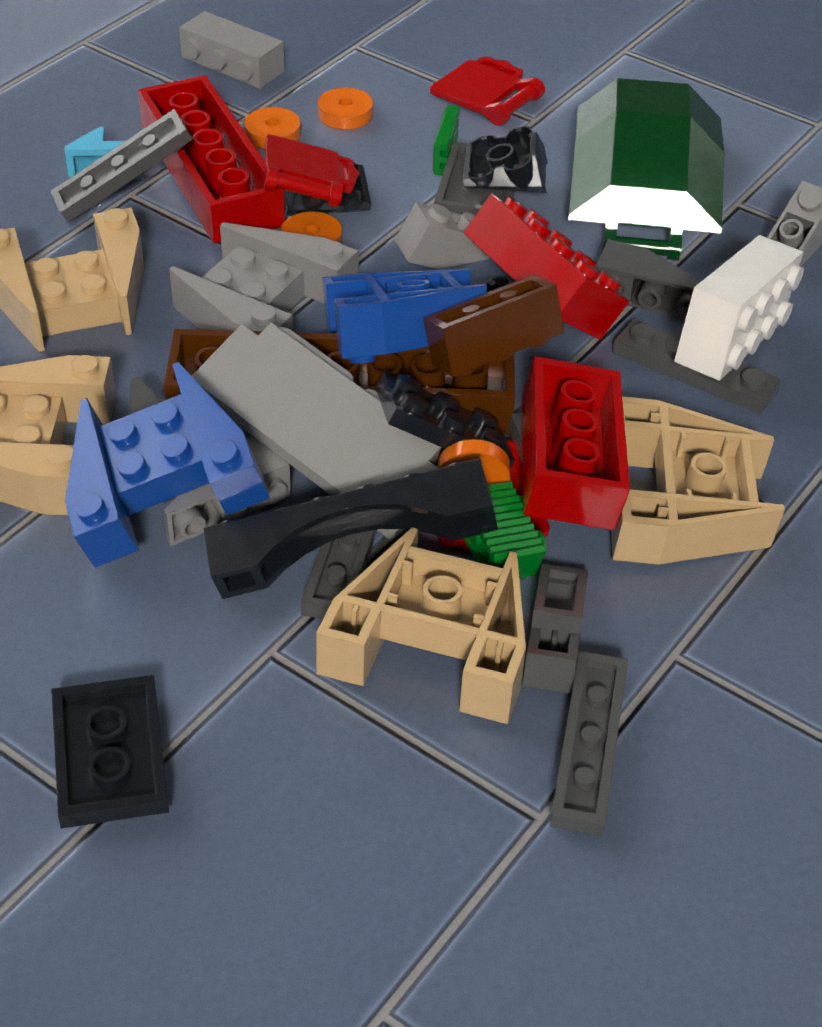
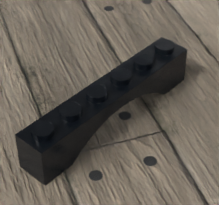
M479 458L467 462L457 461L447 467L424 473H410L400 479L376 485H363L356 490L333 496H319L309 502L285 508H272L265 513L242 519H228L218 525L203 529L210 576L222 599L269 588L287 568L305 554L330 541L354 533L378 529L409 530L410 528H416L418 532L433 534L449 541H456L496 531L498 526L482 462Z

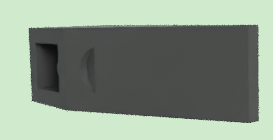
M609 239L595 268L599 273L602 271L606 272L621 284L618 291L630 301L627 306L686 319L694 287L701 282L645 247Z

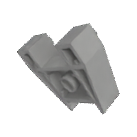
M223 222L220 225L222 260L203 277H199L175 266L169 269L173 307L200 330L235 331L243 324L252 331L262 332L272 322L277 327H285L293 331V314L288 313V311L304 296L324 303L322 277L358 274L359 250L325 237Z

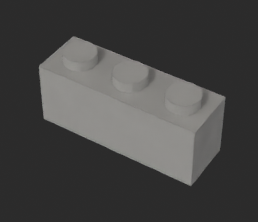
M206 11L179 27L182 58L259 89L285 72L284 41Z

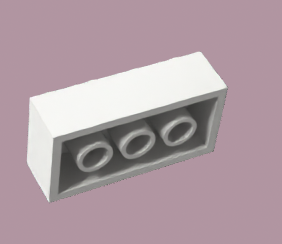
M758 235L696 285L692 293L674 362L719 381L732 369L737 370L744 357L748 354L753 355L760 342L764 339L769 340L775 328L786 324L793 304L788 302L791 291L798 287L803 276L804 268L799 265L804 252Z

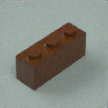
M536 275L526 277L423 317L432 365L452 377L468 376L475 372L479 366L489 362L508 360L514 352L527 347L543 346L549 342V338L564 333L557 285Z

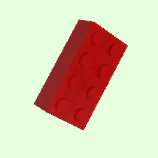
M490 194L463 233L515 281L536 275L556 284L562 322L601 340L630 302L618 291L621 284L606 272L602 271L599 273L594 268L597 263L580 250H577L575 253L571 248L573 242L555 229L551 233V230L547 227L550 222L532 209L526 214L528 210L511 197L503 201Z
M534 356L522 394L523 515L615 530L630 492L620 371Z

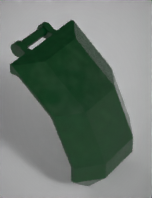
M616 78L577 108L568 220L606 223L603 249L609 239L645 247L657 255L667 256V260L679 261L683 230L721 233L725 152L721 118L689 84ZM621 224L670 229L669 241L617 236V226Z

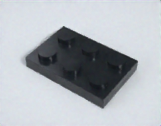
M385 372L381 375L375 388L389 425L444 449L463 440L475 439L491 442L506 452L510 460V468L512 467L515 459L507 444L508 440L502 434L498 420L492 414L478 408L474 412L468 410L447 393L437 392L435 395L423 390L422 386L409 376L400 374L396 378Z
M154 675L52 688L57 806L60 827L68 828L169 813Z

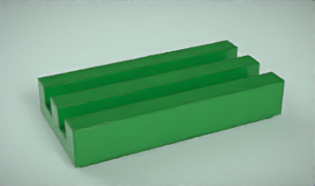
M447 105L445 107L434 142V175L443 176L453 142H457L459 106Z

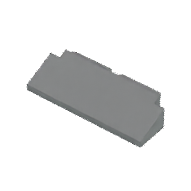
M271 322L257 335L241 324L192 375L237 425L331 496L356 490L358 487L367 484L376 485L400 479L410 473H424L439 469L434 464L437 462L441 450L440 446L389 425L376 391L362 389L353 382V376L350 372L288 328L277 327ZM378 529L377 531L390 541H393L406 529Z

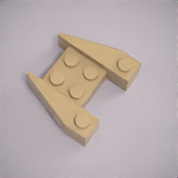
M132 207L125 209L114 208L106 212L93 214L98 250L81 251L77 254L56 258H41L33 262L24 263L15 227L0 229V309L39 352L45 351L43 336L118 322H122L126 335L132 334L144 271L140 229Z
M66 355L0 366V502L39 514L68 515L65 498L74 445L61 444L67 422L77 423L80 401L86 398L102 424L110 423L116 399L111 357Z
M622 396L628 466L654 468L656 470L657 492L630 489L616 528L611 530L612 560L659 565L771 548L785 507L783 504L759 502L756 479L762 478L774 443V437L664 401Z
M410 528L332 600L316 632V674L364 686L384 640L466 660L462 674L459 712L508 724L521 690L526 651L517 553L510 551L504 568H499L417 548L418 529Z

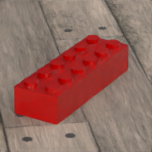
M206 75L138 89L143 129L175 109L193 138L192 141L184 145L179 151L164 158L163 162L213 244L221 242L220 225L223 222L265 229L282 227L285 221L283 190L275 188L274 191L264 189V159Z

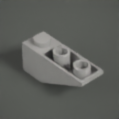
M804 180L767 237L803 251L800 267L822 244V188Z
M415 202L395 238V242L409 263L439 270L491 259L463 233L475 215L469 212H464L463 214L451 212L439 204L428 206Z
M255 437L248 438L247 441L260 465L270 498L226 515L210 484L178 495L163 510L168 544L173 546L187 539L194 538L204 533L203 528L218 525L228 519H239L242 516L290 497V464Z

